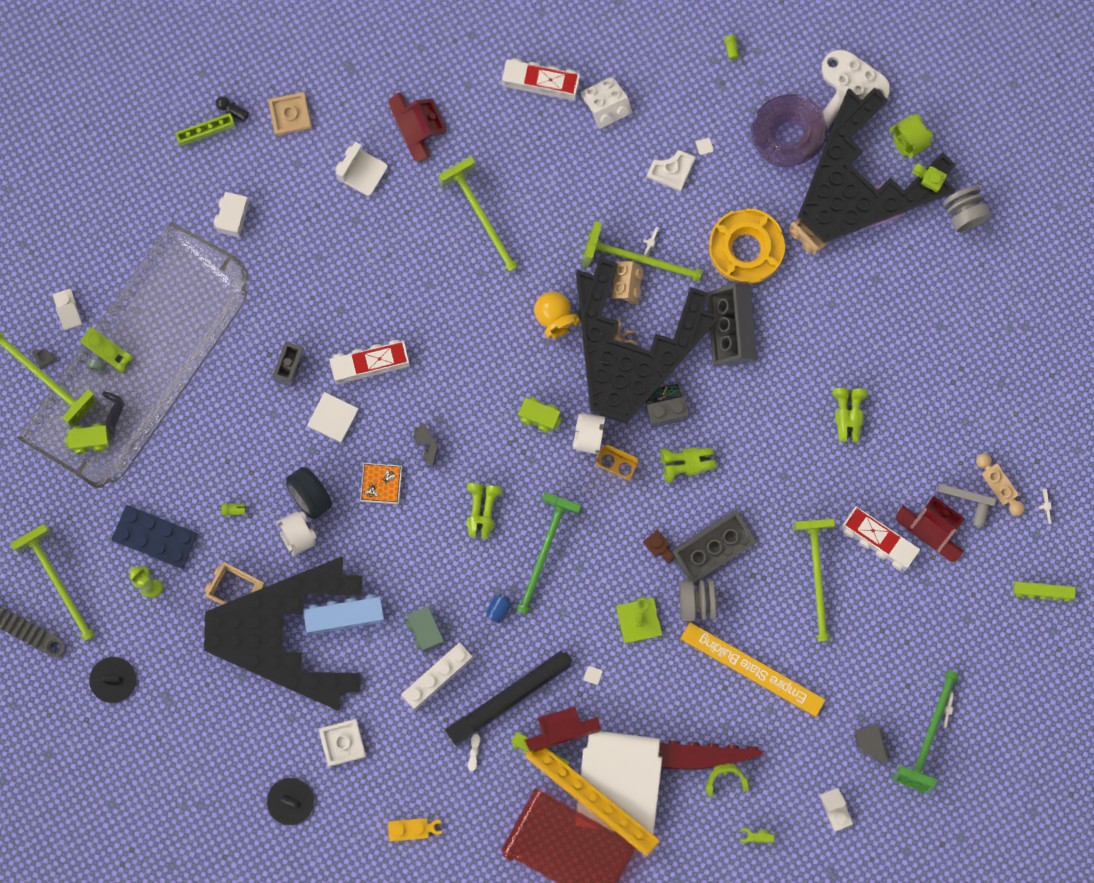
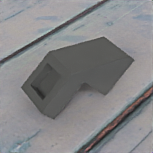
M420 422L419 428H415L413 438L416 439V445L429 448V450L425 449L423 460L426 461V467L434 468L438 446L425 424Z

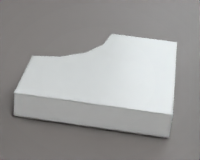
M678 150L668 160L660 161L654 159L646 178L681 192L696 157Z

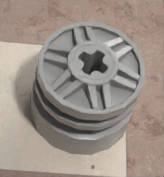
M978 185L961 189L943 201L944 207L949 208L947 210L948 215L957 214L951 220L956 232L972 229L992 217V212L987 203L978 204L984 198L983 194H979L981 189Z
M713 579L707 580V588H704V581L700 580L698 589L694 588L692 580L679 581L682 622L695 621L696 612H700L701 619L704 621L708 611L710 620H715L718 603Z

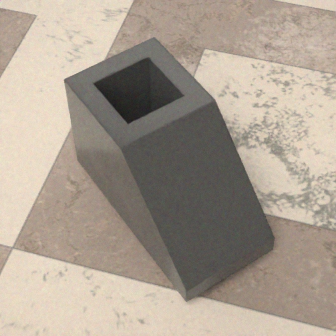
M878 724L857 729L853 732L859 752L881 765L888 763V759H890L889 750L887 747L884 748L882 740H885L883 729H879Z

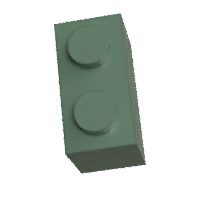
M428 606L407 615L408 620L405 623L409 632L414 631L416 638L413 641L417 650L421 648L424 653L444 644Z

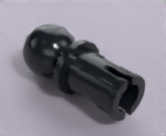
M220 96L215 101V105L219 110H227L226 114L230 113L243 123L247 120L249 112L236 105V102L230 104L229 99L225 96Z

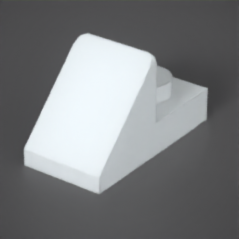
M71 288L53 294L57 307L56 311L64 331L82 326L83 324Z
M838 788L819 795L834 832L853 825L846 808L847 804Z

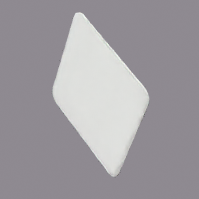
M710 138L696 141L699 155L713 152Z
M588 666L583 680L598 685L602 670Z

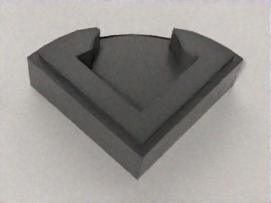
M39 349L32 351L40 369L58 361L48 351Z

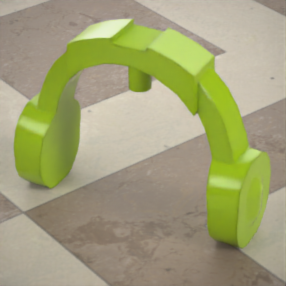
M734 764L716 766L713 768L714 770L711 772L708 782H706V793L708 798L713 797L714 778L723 772L724 775H727L728 771L734 772L741 779L743 792L749 791L747 777Z

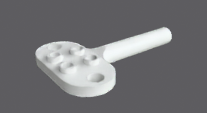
M836 50L830 52L824 58L821 73L824 80L835 88L836 94L796 147V150L805 157L809 156L836 119L848 88L861 99L874 87L888 98L890 86L887 79L850 52ZM833 59L837 62V66L831 68L828 66L827 61Z

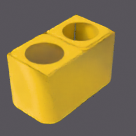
M610 445L602 446L596 459V467L627 481H630L638 464L636 457ZM604 455L614 457L615 463L612 467L606 468L602 465L601 459ZM624 462L632 466V472L627 476L619 472V466Z

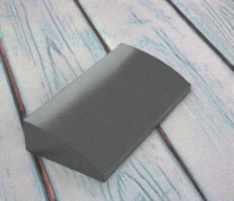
M732 510L670 550V552L674 555V559L686 577L695 583L757 542L738 511Z

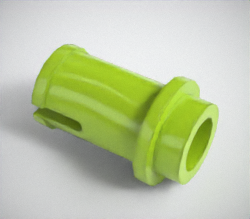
M735 35L724 37L723 43L727 48L728 60L740 58L737 46L738 38Z
M225 502V504H221V515H225V517L227 515L245 516V503L227 504Z

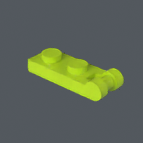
M89 327L79 341L122 374L126 370V365L134 359V357L93 327ZM118 355L122 357L119 363L115 361Z

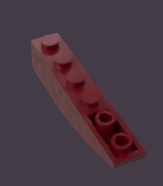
M669 740L668 743L660 742L659 756L662 757L661 769L702 770L715 768L719 765L738 764L761 757L763 750H758L759 747L747 746V749H739V745H727V748L719 747V744L708 743V746H700L699 742H688V745H681L680 741Z

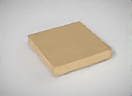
M305 92L268 99L275 136L312 129Z

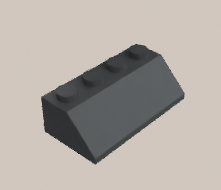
M732 284L709 291L707 296L708 311L720 316L710 329L713 366L740 365L756 361L750 286Z

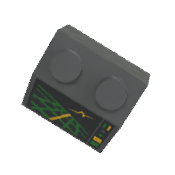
M680 383L659 387L645 402L650 428L688 420V409Z

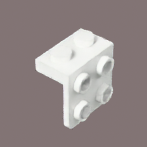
M613 77L605 79L581 92V97L592 111L595 123L599 129L632 114L627 95Z
M354 142L353 146L350 145L345 152L346 157L343 162L340 161L336 166L337 180L366 196H371L388 167L386 163L364 152L361 144Z

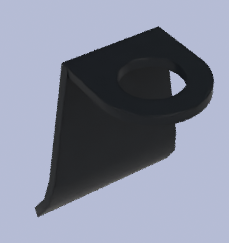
M104 391L102 395L108 400L115 402L106 419V427L113 438H115V426L125 403L120 396Z

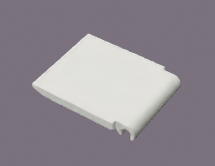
M604 731L590 734L588 747L583 749L581 776L654 835L662 757L659 756L661 739ZM578 801L575 826L613 830Z

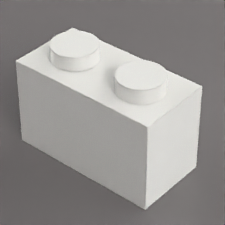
M225 192L224 197L220 198L219 215L216 214L214 219V226L218 233L240 237L249 204L247 197Z

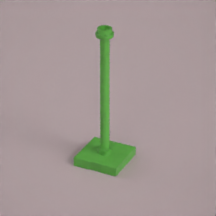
M544 492L542 498L543 502L555 506L554 510L556 511L521 605L517 604V611L527 615L531 611L528 606L562 514L567 510L580 515L582 510L581 505Z
M948 670L944 675L946 682L914 770L900 765L893 774V781L929 794L935 788L937 780L923 775L921 772L953 683L958 682V673Z

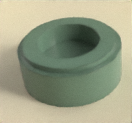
M88 359L86 364L87 368L96 372H104L106 364L93 359Z

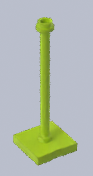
M471 156L440 173L438 183L441 188L453 181L459 183L506 263L505 270L511 272L518 268V262L511 259L464 178L466 174L475 168V161Z
M594 222L581 262L582 266L588 267L593 259L594 252L600 250L692 277L694 282L700 280L702 270H699L697 267L695 270L601 243L598 237L602 223Z
M0 332V345L71 406L62 419L73 429L98 402L95 395L87 389L79 399L75 400L4 338L5 334Z
M835 519L798 521L792 524L793 532L808 530V534L811 535L819 635H816L818 642L829 641V637H831L830 634H827L818 533H820V529L835 527Z
M42 524L13 541L10 545L18 553L27 547L33 548L81 630V639L83 638L84 641H87L95 636L94 630H89L39 545V540L52 533L47 525Z
M641 597L635 602L616 606L624 644L662 636L654 598L646 599Z

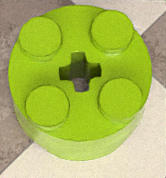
M918 114L909 115L890 127V134L893 133L895 137L892 139L894 145L903 156L908 155V159L915 157L931 146L933 134L928 128H925Z

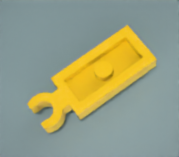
M427 818L388 821L389 841L428 839L431 832L434 835H441L442 831H435L434 826L442 824V821L434 820L431 824H428Z

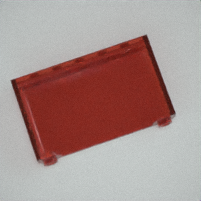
M535 787L501 851L503 852L502 856L510 861L516 859L556 883H618L637 848L618 833Z

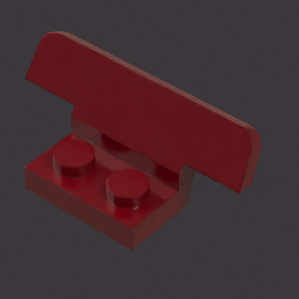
M402 92L395 94L388 102L413 159L417 162L424 161L431 157L424 141L431 136L443 135L447 132V129L433 98L417 100L407 105Z
M932 497L919 516L904 505L900 508L896 515V521L947 560L954 562L963 554L964 550L949 539L965 518L937 497Z
M575 707L537 718L542 734L524 739L528 750L535 752L594 734L601 729L599 717L580 722Z

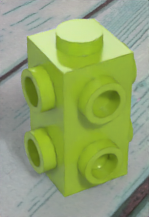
M525 397L518 413V419H520L522 424L538 426V430L544 433L549 431L553 433L555 428L559 429L563 418L560 417L561 411H558L556 406L551 404L546 406L534 397H530V399Z
M102 423L92 424V427L84 428V426H74L73 429L68 430V436H65L66 447H69L77 455L86 454L90 450L104 452L106 448H111L109 430Z

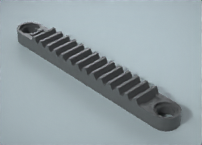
M0 606L1 630L51 657L59 658L63 656L66 651V645L60 638ZM55 642L61 645V649L57 653H53L50 650L51 645Z

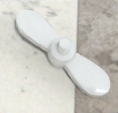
M659 227L654 229L651 239L643 240L644 243H647L644 256L649 257L651 248H654L656 244L654 239Z
M1045 488L1042 489L1045 503L1039 506V510L1044 509L1046 511L1048 524H1052L1050 515L1052 506L1051 502H1048L1047 489Z
M950 692L947 706L944 708L945 719L943 728L947 729L949 715H952L953 707H951L954 696L953 692Z
M474 734L471 739L472 749L470 750L471 757L468 763L470 771H474L477 766L476 756L478 755L477 749L480 743V736L478 734Z

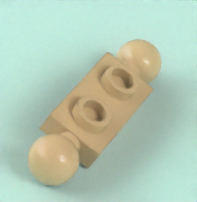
M982 453L978 455L976 459L977 465L986 470L981 475L1001 504L1004 506L1009 503V511L1012 515H1022L1025 510L1024 504L1015 500L1019 494L998 463L992 466V459L988 454Z

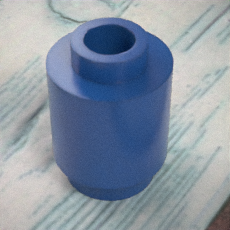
M499 594V596L494 595L486 611L488 612L486 617L500 624L512 605L509 602L510 598Z

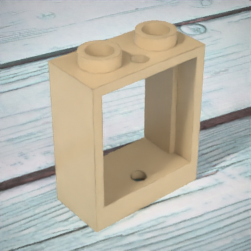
M223 562L222 565L217 566L214 572L215 578L213 582L207 584L204 592L207 599L219 605L227 603L214 596L227 571L254 584L250 593L265 588L266 584Z

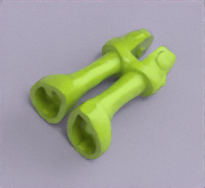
M467 483V491L472 494L473 498L471 517H468L466 521L469 537L476 538L477 525L481 523L483 524L481 539H488L491 530L494 528V520L491 519L494 500L502 494L503 488L493 485L486 486L483 516H480L484 486L476 483Z
M145 566L131 567L129 578L136 589L141 588L140 593L144 597L155 598L162 594L164 589L163 583L160 580H152L150 578L149 568Z

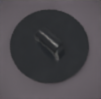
M108 657L99 661L90 673L89 684L91 691L103 702L117 703L125 700L133 692L136 685V674L129 662L119 657Z
M285 778L276 782L271 787L267 796V808L270 815L277 822L284 825H296L303 822L310 815L314 805L311 789L306 783L296 778Z

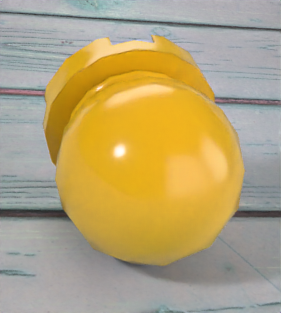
M556 291L545 292L537 298L534 304L536 320L540 325L547 327L544 334L548 340L551 336L553 339H556L568 333L570 326L573 324L578 326L581 322L577 314H571L570 302L562 293Z

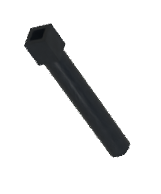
M560 650L474 711L445 729L446 733L454 745L458 747L483 727L572 667L570 664L573 661L567 652L563 653Z

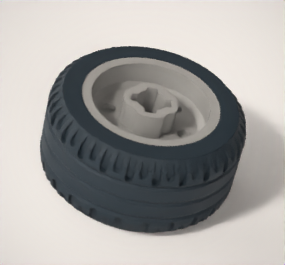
M301 467L286 478V486L290 494L308 517L316 519L331 508L332 501L328 492L310 469Z

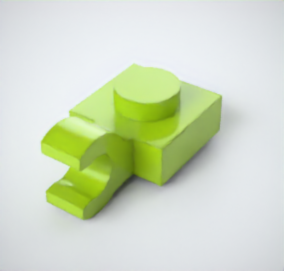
M918 163L911 172L923 179L920 184L935 192L939 191L947 174L932 166L926 170L925 167Z
M748 828L740 829V832H746L748 835L747 839H740L741 843H774V834H770L769 830H758V834H753Z

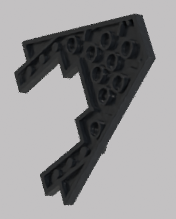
M875 87L863 99L859 98L850 88L847 89L797 217L824 244L949 196L956 191L950 183L944 180L939 191L935 192L920 184L923 180L920 177H917L905 190L890 177L877 190L851 165L863 151L850 138L888 102V99ZM942 152L926 170L932 166L948 174L956 164Z
M599 258L594 275L580 270L576 271L589 407L592 413L627 424L713 327L720 316L703 310L708 292L690 287L674 339L655 334L650 351L614 340L619 322L603 317L601 314L618 263Z
M343 557L336 558L205 611V652L335 710L340 711V692L360 693V673L302 672V652H283V613L303 614V594L362 595V575H343Z

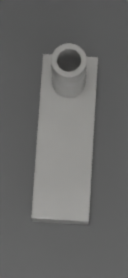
M938 484L936 491L977 502L978 505L972 525L982 528L985 525L989 506L993 507L996 502L995 498Z

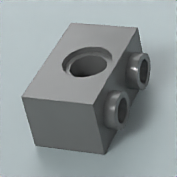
M285 341L272 376L274 382L293 387L305 354L303 347Z

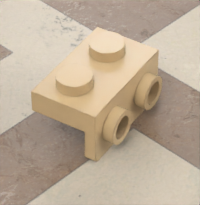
M799 219L790 224L789 232L791 236L796 240L799 239L803 244L804 250L812 253L814 256L830 243L824 244Z
M633 261L616 262L618 264L614 273L611 297L613 299H624L630 304H638L641 296V280L644 275L643 268Z

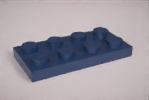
M126 505L111 540L183 569L198 534Z

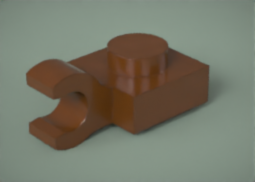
M658 530L643 541V544L654 557L660 554L668 564L674 560V555L667 549L670 543Z

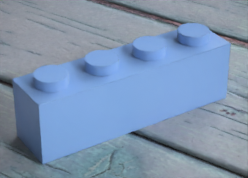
M376 595L365 596L364 600L358 601L357 598L346 599V603L338 604V601L326 603L327 606L319 607L318 604L309 605L307 609L303 610L308 635L385 622L381 598L376 597Z

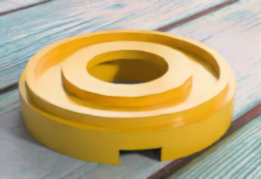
M750 208L735 212L731 211L724 215L714 226L709 240V255L716 270L726 279L739 284H755L768 279L779 268L785 252L784 238L778 223L768 214ZM750 235L758 240L761 251L755 260L743 262L734 256L732 245L738 237Z

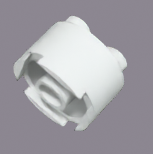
M586 413L578 414L575 431L579 432L575 433L573 449L599 454L605 422L604 416Z
M296 511L276 521V526H280L282 529L279 532L287 549L289 551L292 550V556L313 547L316 542V535L312 528L308 529L306 524L307 518L303 511L300 513Z

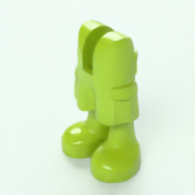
M834 388L832 394L839 403V409L835 411L839 442L847 441V427H852L851 441L859 443L861 426L864 423V412L860 410V404L863 399L868 397V390H851L852 405L851 411H849V389Z
M667 448L660 449L663 465L676 461L684 462L681 465L664 466L663 472L666 484L672 483L675 476L685 472L687 476H693L717 468L716 460L700 461L702 458L715 456L714 448H683L681 453L671 452Z

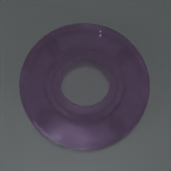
M784 94L770 99L758 109L757 116L751 124V138L758 154L765 161L781 167L797 166L812 159L821 150L827 136V125L820 107L813 100L798 97L797 94ZM790 121L800 124L804 129L801 140L790 145H783L778 142L776 133L782 124Z

